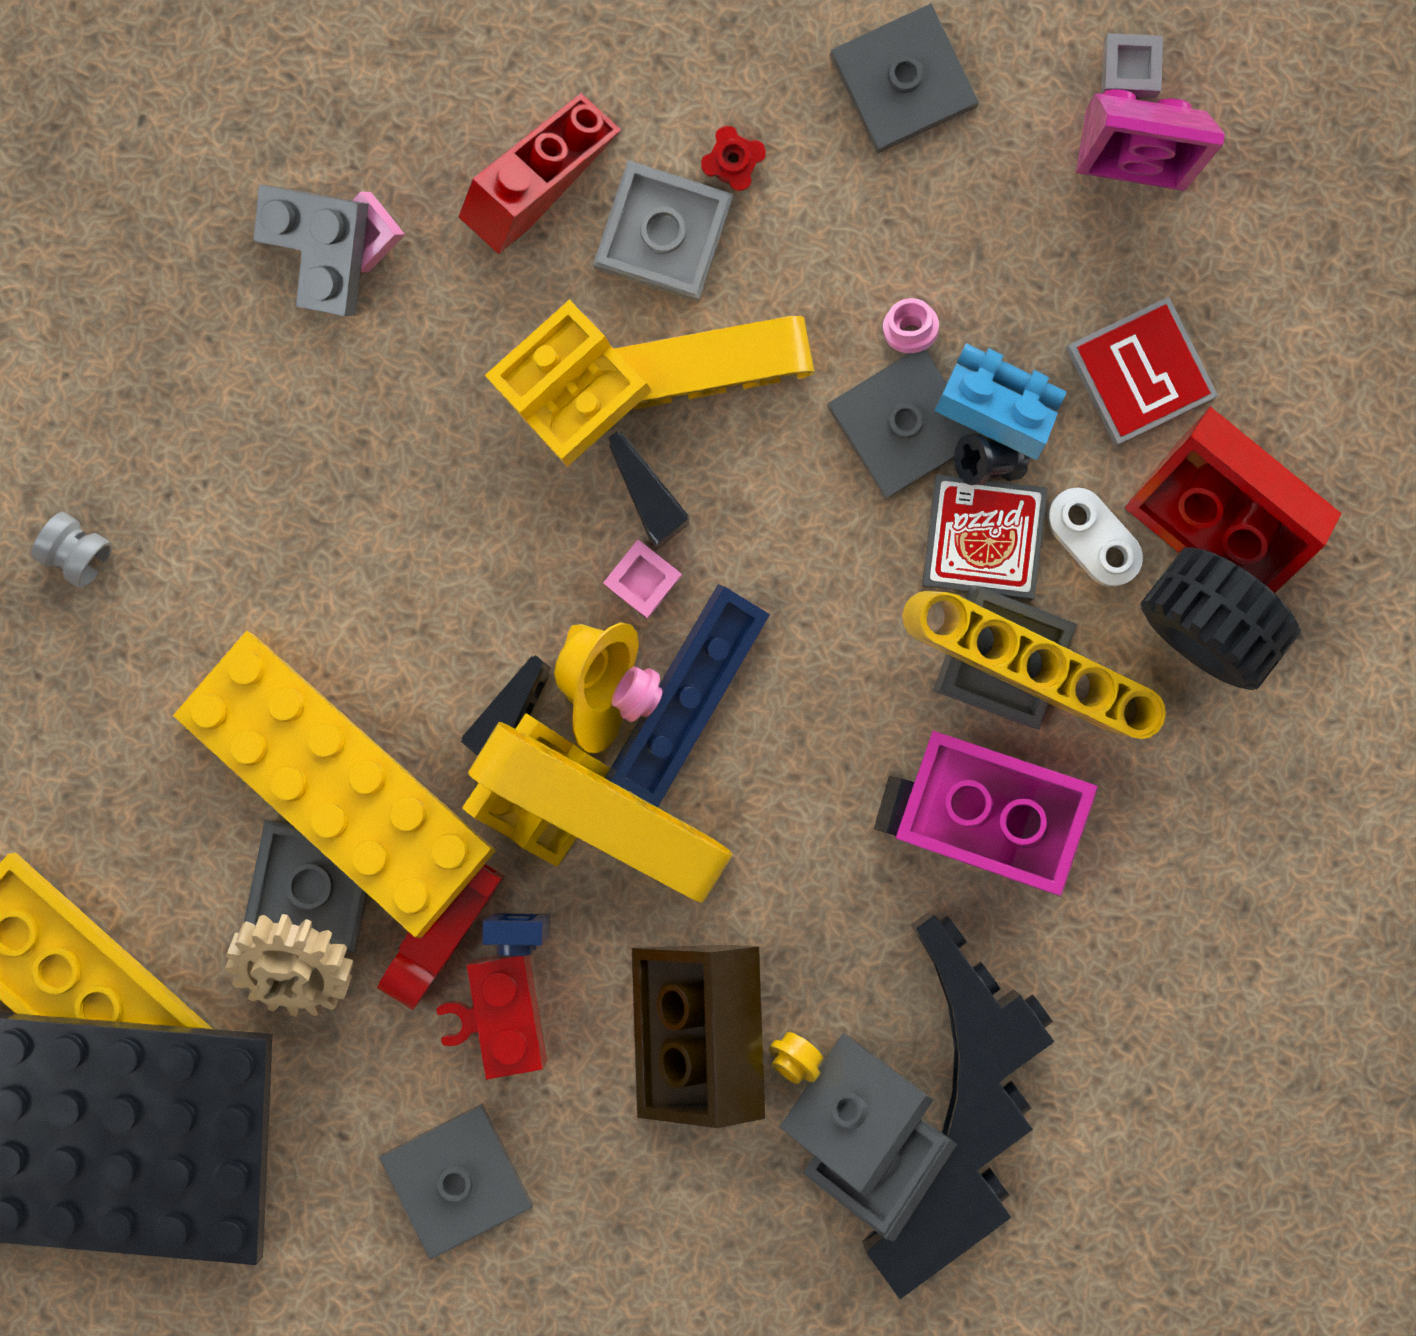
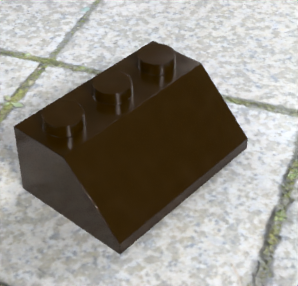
M699 945L632 948L637 1118L710 1128H722L765 1119L759 946Z

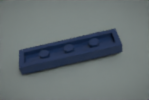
M719 584L716 586L659 684V687L662 688V696L657 707L648 717L641 716L605 779L656 807L660 805L767 621L769 613L727 587Z

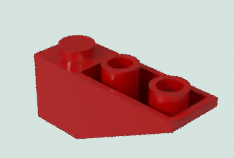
M580 93L472 179L458 218L496 253L500 254L536 223L621 132V129Z

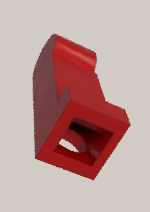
M485 864L422 938H415L410 932L407 933L398 948L399 952L381 978L377 989L414 1011L506 876Z

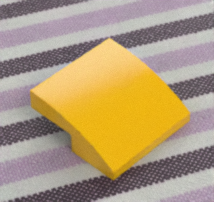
M570 299L485 374L490 383L567 467L651 392L647 382L610 345L605 335Z
M527 713L516 727L518 731L603 778L606 777L610 770V767L589 753L584 752L580 747ZM479 783L462 807L473 818L509 837L523 849L555 867H558L577 839L574 835L499 796Z

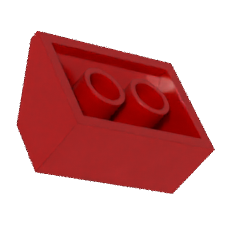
M1211 406L1180 438L1124 507L1178 553L1185 547H1193L1215 553L1249 572L1274 593L1326 546L1342 514Z

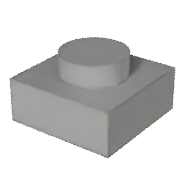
M1107 33L1103 41L1101 94L1106 90L1119 89L1132 92L1136 97L1157 98L1161 92L1163 36Z

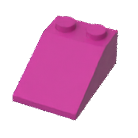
M1119 89L1106 90L1103 94L1095 93L1086 108L1076 173L1185 191L1223 146L1225 133L1207 111L1191 109V104L1187 101L1169 98L1153 103L1136 100V95L1129 91Z
M932 731L896 839L1062 897L1098 792V786Z

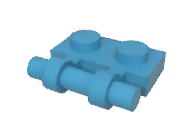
M966 343L934 411L1037 460L1048 441L1058 413L1055 411L1059 409L1067 391L1048 383L1049 377L1036 370L1029 374L1002 361L1004 355L990 348L984 352Z

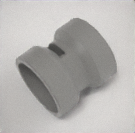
M62 511L52 517L43 527L32 546L31 557L45 567L56 566L59 569H63L64 579L77 588L83 589L99 573L88 566L91 559L95 556L105 563L113 547L110 541L97 533L86 535L81 530L80 522Z

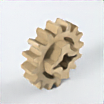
M282 914L279 923H273L267 916L261 915L256 925L246 921L242 924L240 932L234 934L226 957L229 959L225 970L236 975L232 983L235 988L250 989L247 998L250 1001L260 1000L267 1004L268 1010L273 1012L280 1005L287 1007L291 1016H297L299 1009L303 1008L311 1015L317 1016L322 1006L334 1010L338 999L344 1000L352 978L350 973L353 967V960L344 958L347 950L345 944L331 945L329 941L332 932L325 930L319 933L312 928V921L306 919L300 926L292 924L288 915Z

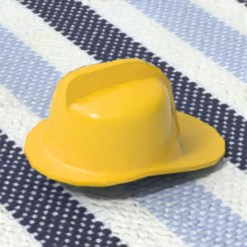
M620 622L608 627L605 631L583 624L572 625L568 631L564 647L557 658L554 670L555 683L574 705L573 733L577 745L584 752L599 753L608 748L618 736L623 718L620 715V710L612 705V697L621 678L630 668L634 667L639 648L638 633L631 624Z

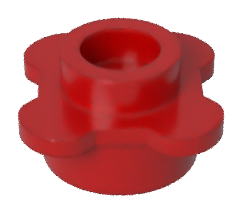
M723 126L716 131V143L711 153L702 157L701 169L706 176H716L722 182L730 184L731 189L734 191H744L752 183L751 175L756 164L764 161L766 149L761 141H749L739 136L734 127ZM736 154L739 157L738 162H729V155Z

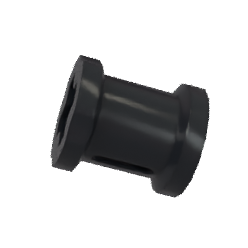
M978 434L963 436L957 443L954 455L955 468L960 479L965 484L971 486L985 483L988 478L1002 477L1006 481L1021 479L1027 473L1030 457L991 438L985 439Z

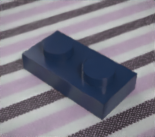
M494 913L483 921V945H497V955H532V950H536L537 946H542L550 937V914Z

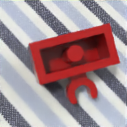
M496 955L473 959L466 965L473 1006L469 1007L461 1001L451 1000L444 1002L436 1008L437 1015L453 1013L462 1022L459 1032L442 1036V1045H460L472 1033L478 1032L486 1080L543 1070L548 1060L530 956Z

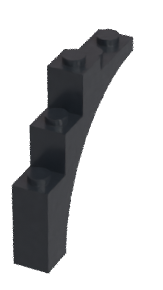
M927 912L912 923L911 926L935 966L948 1004L954 1057L952 1093L942 1133L957 1143V1145L896 1240L893 1242L885 1239L875 1230L862 1240L867 1255L899 1299H902L1012 1218L1002 1204L1010 1194L990 1167L981 1174L978 1170L1033 1130L1023 1116L1032 1108L1012 1081L1003 1087L999 1082L1055 1042L1045 1029L1053 1021L1035 996L1032 994L1024 1000L1013 989L996 1001L993 995L1001 990V988L981 961L972 967L959 949L966 945L967 941L948 916L938 921L931 912Z

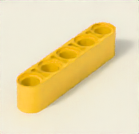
M803 316L776 318L614 348L647 382L651 389V392L634 407V410L672 403L671 397L688 394L690 400L727 393L726 387L742 384L744 390L781 383L780 377L797 374L798 379H803L815 373L805 318Z
M939 591L918 592L910 597L904 606L902 614L903 625L908 634L916 640L1108 732L1145 739L1158 733L1164 724L1166 717L1165 704L1160 695L1153 690L956 594ZM938 602L944 610L945 619L941 628L933 632L927 624V614L931 606ZM988 627L993 634L994 642L989 653L983 656L978 650L977 639L982 629ZM1037 651L1041 656L1042 667L1038 675L1031 679L1027 673L1026 665L1030 655ZM1086 675L1090 685L1089 693L1084 700L1079 702L1076 696V685L1079 679ZM1134 699L1137 706L1136 716L1131 723L1127 724L1124 718L1125 706L1129 700Z
M498 722L468 771V774L475 781L490 791L700 903H704L733 856V853L728 848L705 833L502 722Z

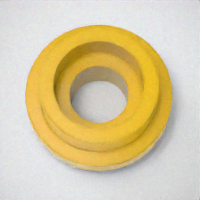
M786 1032L781 1041L774 1040L769 1046V1052L775 1058L771 1063L772 1067L787 1080L795 1084H799L802 1079L815 1082L820 1075L818 1066L823 1061V1056L811 1043L802 1037Z

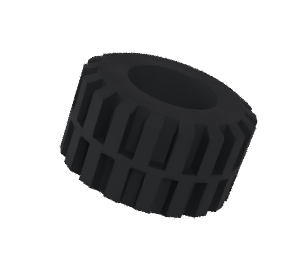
M1185 547L1181 550L1140 604L1152 628L1178 653L1213 677L1229 685L1254 691V689L1257 690L1301 634L1299 624L1289 608L1266 585L1224 557L1193 547Z

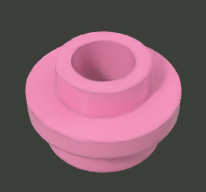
M914 298L901 300L894 304L885 316L883 322L885 340L893 349L899 352H921L929 348L938 337V317L934 310L922 300ZM909 325L919 328L916 331H903Z
M634 666L624 674L612 697V705L620 710L622 718L633 722L640 716L648 717L655 710L662 696V688L658 686L660 681L659 673L650 668L643 671Z

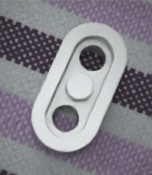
M1071 488L1063 491L1053 499L1047 511V524L1051 533L1095 582L1107 587H1116L1128 583L1139 573L1143 562V554L1138 541L1096 494L1084 488ZM1071 506H1080L1085 510L1087 519L1084 525H1075L1070 521L1068 512ZM1109 548H1117L1123 553L1124 561L1121 567H1112L1106 561V552Z

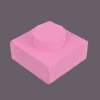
M359 192L353 201L369 203L361 272H370L405 236V233L371 192Z
M637 540L603 584L648 619L679 581L682 574L640 540Z

